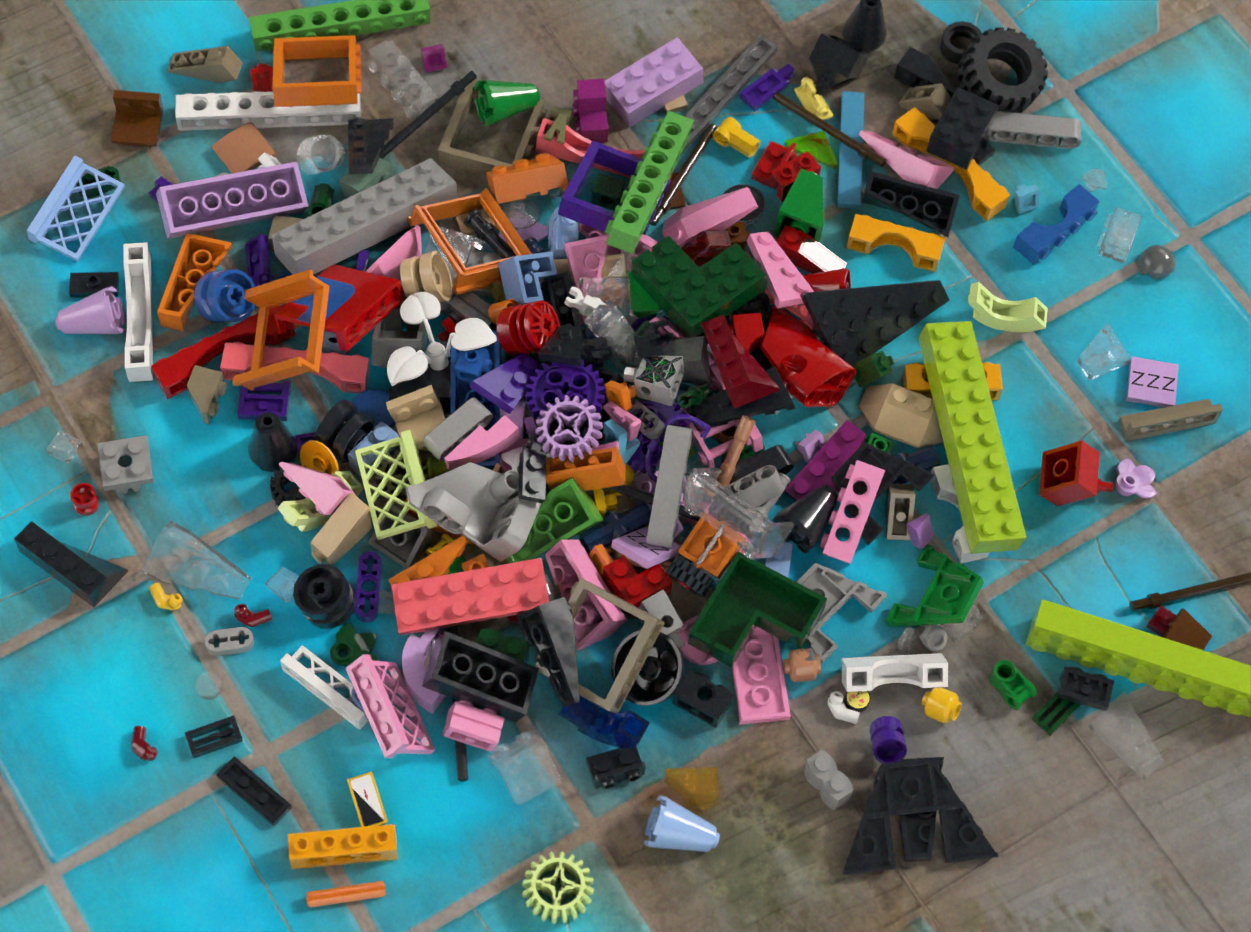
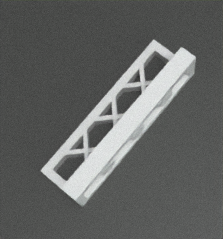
M303 645L292 657L287 653L280 660L284 672L360 730L368 722L365 718V713L351 703L353 684ZM302 655L311 660V668H306L298 662ZM315 673H328L331 683H325ZM346 687L350 690V698H344L334 688Z

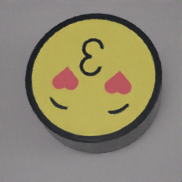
M869 691L846 692L844 698L846 707L857 712L865 711L871 701Z

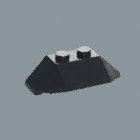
M568 271L545 278L541 287L543 301L548 302L554 308L560 325L582 328L583 340H585L586 335L581 314L578 313L579 309L569 307L564 303L567 297L576 299L574 295L569 294L573 286Z

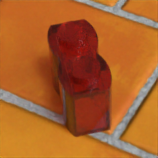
M701 231L695 236L693 242L686 243L682 250L698 267H701L732 246L728 231Z

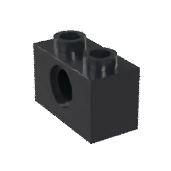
M688 670L679 688L673 695L672 704L717 728L732 703L733 694L725 686L715 685L708 681V678L702 673H694ZM706 694L710 699L704 701L699 699L698 695Z

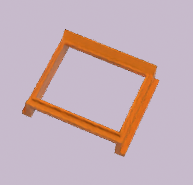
M487 188L474 195L421 207L415 205L412 216L407 217L410 226L425 224L456 271L457 276L452 286L456 295L502 284L498 262L509 258L466 268L435 221L469 213L476 209L480 210L484 207L516 256L532 254Z
M311 269L245 290L244 299L259 307L251 371L233 376L232 385L235 387L242 385L253 391L256 387L303 373H319L330 286L313 276ZM314 294L306 360L298 356L262 367L269 308Z

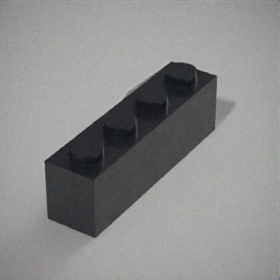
M870 171L862 203L900 212L948 238L960 195Z
M32 521L14 538L19 552L92 607H95L128 572V569L58 541Z

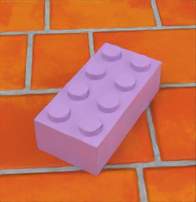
M677 37L605 80L607 100L630 128L663 108L665 104L703 83V68Z

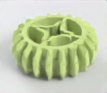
M563 851L560 852L559 858H555L554 853L550 852L549 860H546L541 855L539 857L540 865L532 862L531 868L533 871L526 870L525 872L527 879L522 881V886L526 888L523 891V897L529 898L526 901V906H535L532 910L534 915L542 912L541 920L543 921L548 916H552L551 921L555 924L557 917H561L562 922L565 924L567 923V915H570L575 920L577 919L576 910L584 913L586 908L583 904H591L589 896L594 894V888L590 887L593 884V878L587 877L590 874L589 868L581 869L583 866L582 860L573 863L575 858L573 854L568 859H564ZM556 870L552 877L539 880L545 873ZM564 871L571 873L577 879L579 885L574 884V881L567 880L564 876ZM560 877L561 891H559L556 898L555 884L558 883V878ZM537 890L542 891V894L549 895L552 899V905L542 900ZM573 894L577 895L570 903L560 906L563 898L573 897Z

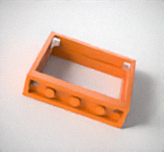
M355 35L274 38L273 96L275 107L358 104L357 94H362L361 45L356 44ZM349 57V81L284 83L285 60Z

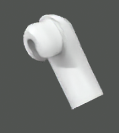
M838 691L832 692L828 698V706L836 719L857 724L860 712L847 709L843 702V694Z

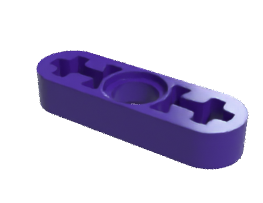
M373 551L363 553L358 563L355 612L357 618L364 623L374 621L379 612L382 563L380 556ZM369 560L374 562L372 574H368L367 564ZM365 582H373L376 585L375 589L371 592H365L361 587ZM365 599L369 600L370 604L368 614L363 612L365 609Z

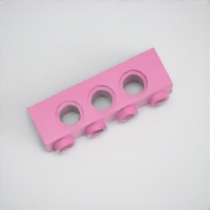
M859 460L856 461L855 465L850 464L845 477L850 479L847 488H841L837 501L841 502L838 512L833 510L828 523L832 525V529L829 535L824 534L820 544V548L824 549L823 555L851 564L885 470ZM856 482H863L867 487L866 493L863 495L855 494L853 485ZM846 506H856L858 515L855 518H848L844 514ZM838 529H847L850 533V538L844 542L839 541L835 536Z

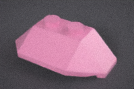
M415 225L407 231L366 272L398 279L403 290L400 277L402 260L415 256L421 258L422 255L420 226Z

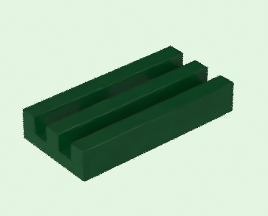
M1057 691L1033 715L1031 720L1051 736L1082 704L1074 702L1051 728L1048 727L1047 724L1070 702L1063 700L1042 721L1040 717L1059 699L1057 698Z

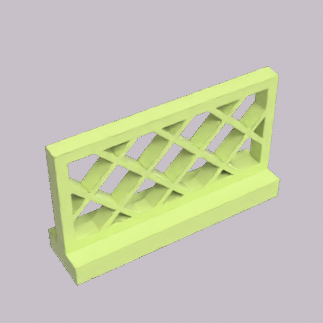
M411 430L401 432V437L355 450L378 540L423 526H427V528L437 527V523L410 505L409 501L406 503L397 498L403 487L407 488L426 481ZM400 445L401 452L396 459L386 455L391 447ZM373 453L378 457L374 464L370 466L364 463L362 456ZM383 459L393 463L387 474L377 469ZM397 466L406 469L407 472L401 481L392 477ZM374 473L384 477L378 488L369 484V480ZM388 480L398 484L392 495L382 491ZM379 494L389 499L383 510L374 505ZM394 502L404 506L398 517L388 513ZM409 509L416 512L419 520L410 523L402 519ZM385 516L395 521L390 529L381 531L380 523Z

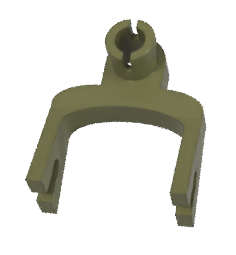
M552 106L549 120H554V123L544 136V140L552 141L554 133L558 132L557 143L564 145L566 125L570 127L574 109L567 107L562 109Z

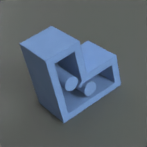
M552 251L514 256L498 262L506 300L514 299L519 305L539 300L543 301L539 281L557 275Z

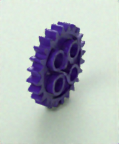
M582 360L581 366L552 363V366L549 367L543 363V371L535 369L536 377H529L530 384L526 385V401L528 410H532L533 418H542L540 411H549L546 404L551 401L555 402V398H559L560 402H564L565 395L569 396L570 401L575 396H578L579 403L586 399L589 403L588 406H595V413L602 412V404H605L604 395H606L605 387H603V378H599L598 371L593 372L591 364L584 367V360ZM583 384L584 386L577 387L576 385ZM575 412L564 413L568 417L576 414ZM555 419V420L553 421L551 427L555 424V425L557 426V428H558L559 424H558L557 420ZM586 420L584 424L588 426L589 421Z
M640 398L639 401L657 415L663 423L675 415L686 414L682 409L680 410L681 407L676 402L673 406H667L650 400L646 402L643 398ZM643 411L639 412L635 417L639 419L642 416ZM676 421L671 425L687 428L686 426L690 424V421ZM650 422L647 424L649 428L654 426ZM639 432L637 439L640 441V445L626 464L631 466L630 468L634 471L639 470L646 474L645 456L648 450L646 447L651 439H648ZM660 444L651 457V468L654 474L656 468L659 469L663 449Z

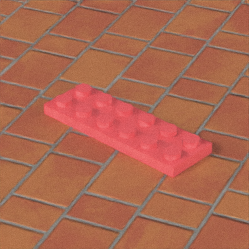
M542 558L391 585L400 636L518 615L549 602Z

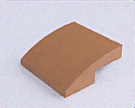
M252 122L233 130L211 146L232 174L253 170L255 167L262 165L258 158L264 152L273 157L278 155Z

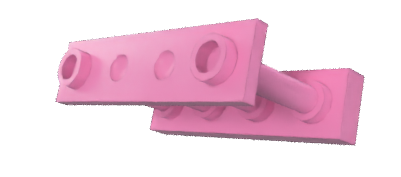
M716 364L711 367V386L707 390L713 388L714 391L719 390L720 392L726 388ZM680 408V410L682 409L686 414L690 415L685 408ZM740 419L729 421L726 425L712 427L706 438L730 427H737ZM690 422L686 427L693 430L692 440L699 451L697 452L699 461L702 466L707 465L710 472L715 471L714 458L727 453L733 439L708 450L703 441L704 439L700 437L703 430L697 431L693 422ZM754 424L748 441L745 444L746 446L751 445L753 451L757 452L763 449L762 435Z

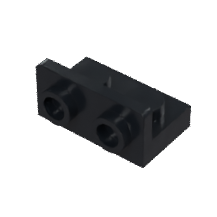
M1064 667L1059 677L1060 684L1057 698L1107 711L1114 680L1108 679L1103 674L1083 672L1078 667Z
M635 743L586 757V763L595 789L601 787L602 789H610L616 786L618 782L625 780L633 782L640 779L642 775H645L646 766L641 761Z

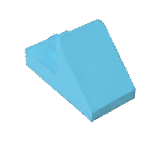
M610 419L604 422V444L618 441L619 452L626 465L639 447L640 441L637 438L631 442L628 441L627 431Z

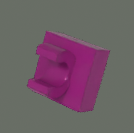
M442 44L420 49L426 73L448 68Z

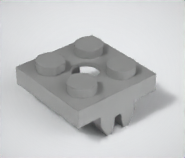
M147 435L98 443L104 491L118 489L126 494L129 488H132L134 492H138L141 485L154 483ZM124 455L130 456L133 459L132 464L128 467L119 466L118 460Z

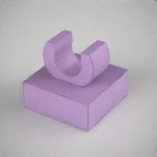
M814 430L811 434H805V439L801 442H795L798 451L802 453L806 463H809L826 444L822 433Z

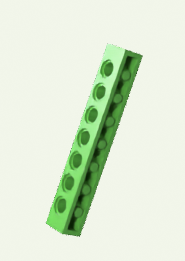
M349 0L251 16L249 21L255 52L274 49V38L358 36L431 23L428 0Z
M668 111L665 119L660 118L656 129L658 133L653 132L649 143L651 147H646L642 157L644 161H639L635 170L637 175H632L629 181L628 188L630 190L624 191L620 201L622 206L617 205L613 214L615 220H610L605 233L609 234L606 244L631 254L634 253L690 137L694 120Z

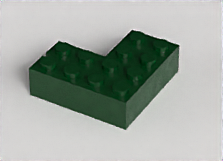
M670 236L652 246V252L648 249L633 259L631 264V276L688 338L697 337L704 332L701 323L724 315V317L728 316L764 291L767 277L737 243L699 268Z
M738 551L688 635V644L706 654L711 650L713 658L730 667H733L756 627L797 649H802L825 610L827 598Z

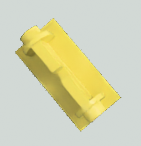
M804 77L801 80V86L794 88L804 109L822 120L832 118L833 114L823 96L816 95V84L813 79Z

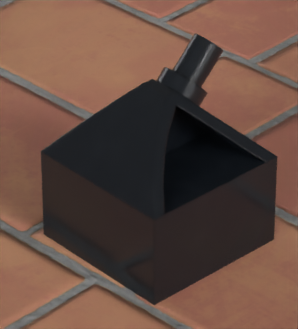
M821 33L809 57L818 78V85L815 87L816 95L819 94L821 96L824 90L859 78L870 53L834 34Z

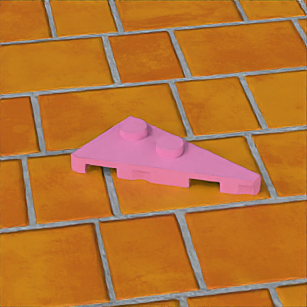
M609 234L564 244L573 286L581 290L584 298L586 295L595 297L598 291ZM581 315L583 325L589 322L590 318Z

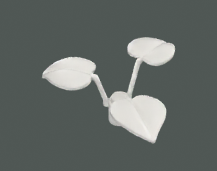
M427 292L414 293L402 303L400 315L402 320L408 324L415 325L423 321L430 345L426 350V354L422 350L416 352L409 346L394 351L387 364V375L390 384L394 386L397 383L419 377L427 370L428 364H430L433 370L445 369L449 363L448 357L451 356V346L460 351L474 350L496 342V336L483 320L468 318L460 321L455 326L456 333L450 334L445 350L442 344L434 341L428 319L436 318L440 314L441 306L438 299Z

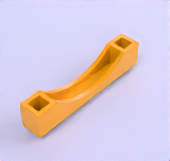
M914 107L895 121L892 134L904 146L928 153L926 149L935 125L928 120L924 113ZM939 158L955 167L954 171L960 176L967 188L971 208L986 222L1006 208L1010 194L987 171L977 165L974 159L966 170Z

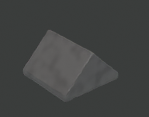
M705 336L674 340L665 354L656 355L683 356L685 374L682 381L696 385L704 382L711 384Z
M393 503L388 513L398 517L402 509ZM406 513L402 520L410 523L417 519ZM385 516L380 523L381 531L390 529L395 521ZM423 526L378 540L374 530L368 543L407 569L414 565L431 545L430 528Z

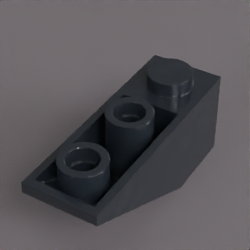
M909 47L897 64L894 78L901 83L911 87L942 84L951 98L954 95L955 88L930 56Z

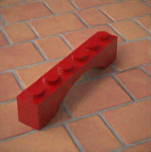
M282 305L269 308L265 345L276 346L296 336L294 324L282 335L278 332L274 313ZM258 313L233 326H227L210 337H204L198 343L190 347H184L176 354L168 358L159 359L155 364L151 365L154 378L166 398L169 399L187 390V383L194 366L204 367L212 359L222 354L225 342H241L245 345H254Z

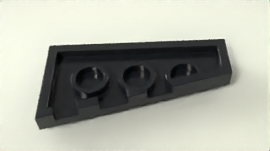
M356 118L348 120L349 174L373 173L379 160V153L384 149V142L390 136L389 131L394 127V118Z
M772 367L766 370V373L778 385L779 391L734 409L725 389L705 398L699 405H691L687 410L691 416L697 417L712 428L726 425L729 421L741 419L742 416L749 418L760 414H765L766 416L775 414V411L787 409L789 411L796 408L776 367ZM694 423L697 431L703 430V428Z

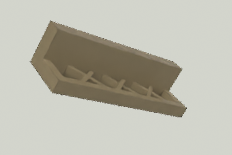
M1210 399L1120 416L1118 422L1125 440L1131 441L1215 424L1223 409L1221 404L1212 405Z

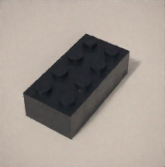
M444 632L435 641L422 687L458 701L471 702L474 707L481 710H494L497 712V715L516 723L527 714L539 668L449 632Z

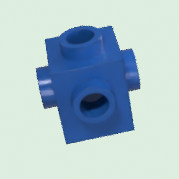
M485 347L469 351L459 350L455 357L456 377L472 383L473 380L488 373L492 365L488 350Z

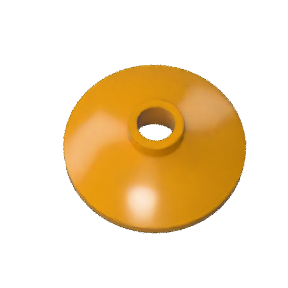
M311 440L301 447L300 461L302 467L306 466L309 469L329 475L339 471L334 454L323 443Z

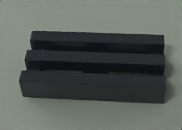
M234 715L185 732L193 759L243 741ZM229 725L233 726V728L210 734L207 737L195 741L192 740V738L227 727Z

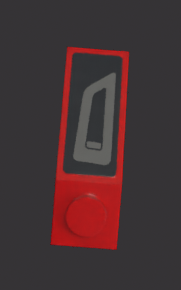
M785 225L777 244L795 267L810 273L846 268V262L811 236Z

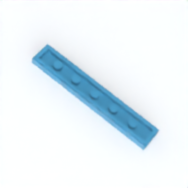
M842 91L840 131L863 145V138L859 133L860 130L863 131L864 93ZM839 141L837 208L860 210L862 157L858 156V152Z

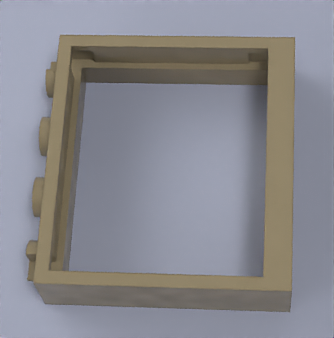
M477 81L471 82L465 88V92L460 95L438 148V163L486 176V172L492 171V168L495 166L505 165L508 167L514 165V162L517 160L530 159L534 148L532 143L534 140L537 141L540 122L543 121L547 110L544 109V99H540L537 106L525 111L532 113L513 164L454 149L474 98H479V91H475Z
M580 578L579 582L573 585L570 592L571 597L568 601L572 609L573 620L590 591L645 621L606 699L579 685V695L610 712L619 713L665 622L599 586ZM538 654L535 659V667L539 668L538 672L549 677L550 673L547 668L541 667L537 661L540 657Z

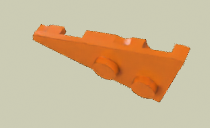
M461 536L388 579L390 584L447 575L450 571L448 568L457 556L460 557L465 550V546L469 542L465 536Z

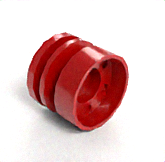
M539 300L524 305L520 304L504 308L497 319V335L504 351L510 356L517 357L522 353L527 355L533 352L538 353L559 328L560 324L554 308L548 302Z

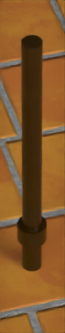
M776 92L773 95L772 99L855 150L858 152V156L865 160L869 159L880 167L885 165L887 160L875 153L872 147L867 144L862 145L782 94Z
M709 124L664 195L660 207L655 208L657 209L653 221L649 222L650 225L656 226L662 215H665L670 209L671 201L711 140L713 132L717 129L715 124Z
M1251 572L1163 594L1158 592L1148 594L1146 598L1130 601L1129 606L1131 611L1147 607L1154 609L1160 607V605L1162 606L1164 603L1250 583Z

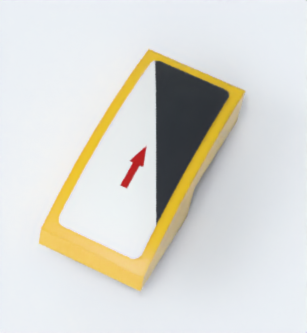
M372 771L346 779L361 827L378 826L387 823L386 814Z

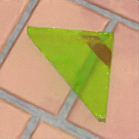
M824 131L784 141V146L787 148L790 147L792 142L795 143L796 153L803 154L808 151L817 162L837 169L838 162Z

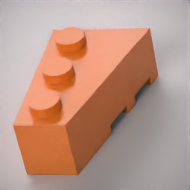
M549 153L539 154L536 156V159L529 161L527 159L517 160L514 162V165L508 167L505 165L495 166L492 168V171L486 172L490 193L498 204L527 198L526 195L540 192L541 195L548 194V189L562 187V191H566L569 185L564 163L549 155Z

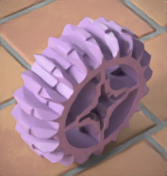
M565 395L564 402H560L559 398H555L556 405L553 406L547 403L546 406L549 411L541 410L540 415L542 418L536 420L537 425L540 427L536 428L535 432L537 435H541L537 439L538 443L544 444L542 447L543 451H550L552 458L559 454V460L562 462L566 456L569 457L570 462H573L575 455H578L579 459L583 460V452L586 451L587 454H591L590 446L598 447L599 443L596 439L602 438V432L599 431L603 428L602 422H599L601 419L600 413H595V406H588L589 403L586 399L579 403L578 396H575L570 401L569 396ZM568 412L576 413L573 416L569 417L564 415V413ZM556 419L559 426L554 431L555 434L550 437V427ZM588 420L589 429L585 437L582 438L580 429L584 426L583 423ZM564 424L573 428L575 434L568 429L565 430ZM566 441H573L574 443H576L572 445H562Z

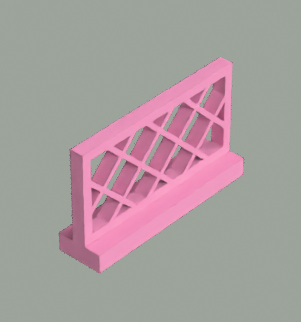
M363 654L346 667V671L385 758H392L398 753L431 754L435 751L396 662L372 661L370 655ZM386 670L390 671L392 677L386 673ZM383 681H384L385 683H387V684L391 687V689H389V688L383 683ZM393 703H394L396 706H398V707L401 709V711H399V710L393 705ZM403 725H404L407 729H409V730L411 731V733H409L406 729H404V728H403Z

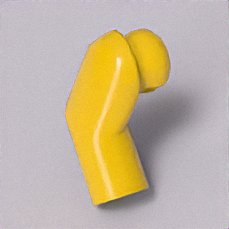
M154 583L149 586L148 589L157 607L171 611L181 607L183 601L181 595L177 593L175 596L174 594L165 595L160 583Z

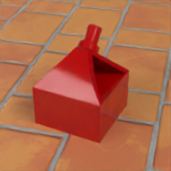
M1083 440L1043 452L1039 495L1057 507L1096 496L1099 491L1112 492L1113 483L1104 482L1098 478L1100 452Z

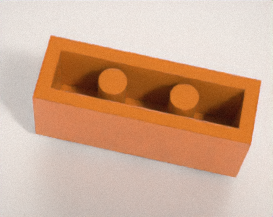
M618 447L593 450L591 454L583 452L584 459L580 460L578 455H575L573 462H570L568 456H566L563 462L559 460V456L546 458V482L550 491L571 478H574L584 491L620 486L625 483L626 466Z

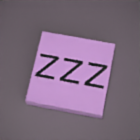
M1132 356L1129 365L1126 401L1163 408L1175 406L1179 365Z
M648 527L612 540L611 548L646 569L680 555L678 550L681 546L673 542L672 548L647 544Z

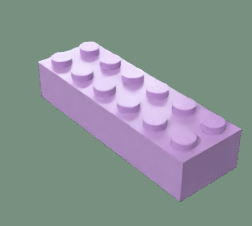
M297 162L159 187L156 193L167 239L185 236L186 233L195 234L273 219L274 215L288 216L299 214L308 208Z

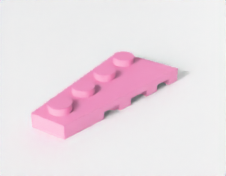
M768 231L750 234L747 243L755 261L760 263L761 270L767 275L766 278L769 283L767 288L770 294H774L776 298L774 301L776 308L804 304L800 294L814 291Z

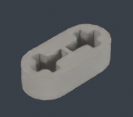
M246 627L214 630L205 637V646L208 653L213 656L239 654L252 649L254 638L252 632ZM242 635L245 636V644H240L238 641ZM214 639H219L221 642L217 648H214Z

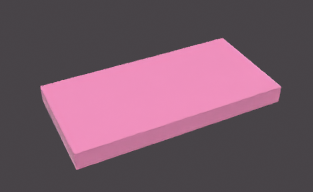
M756 627L733 667H731L739 725L790 720L791 717L779 638Z

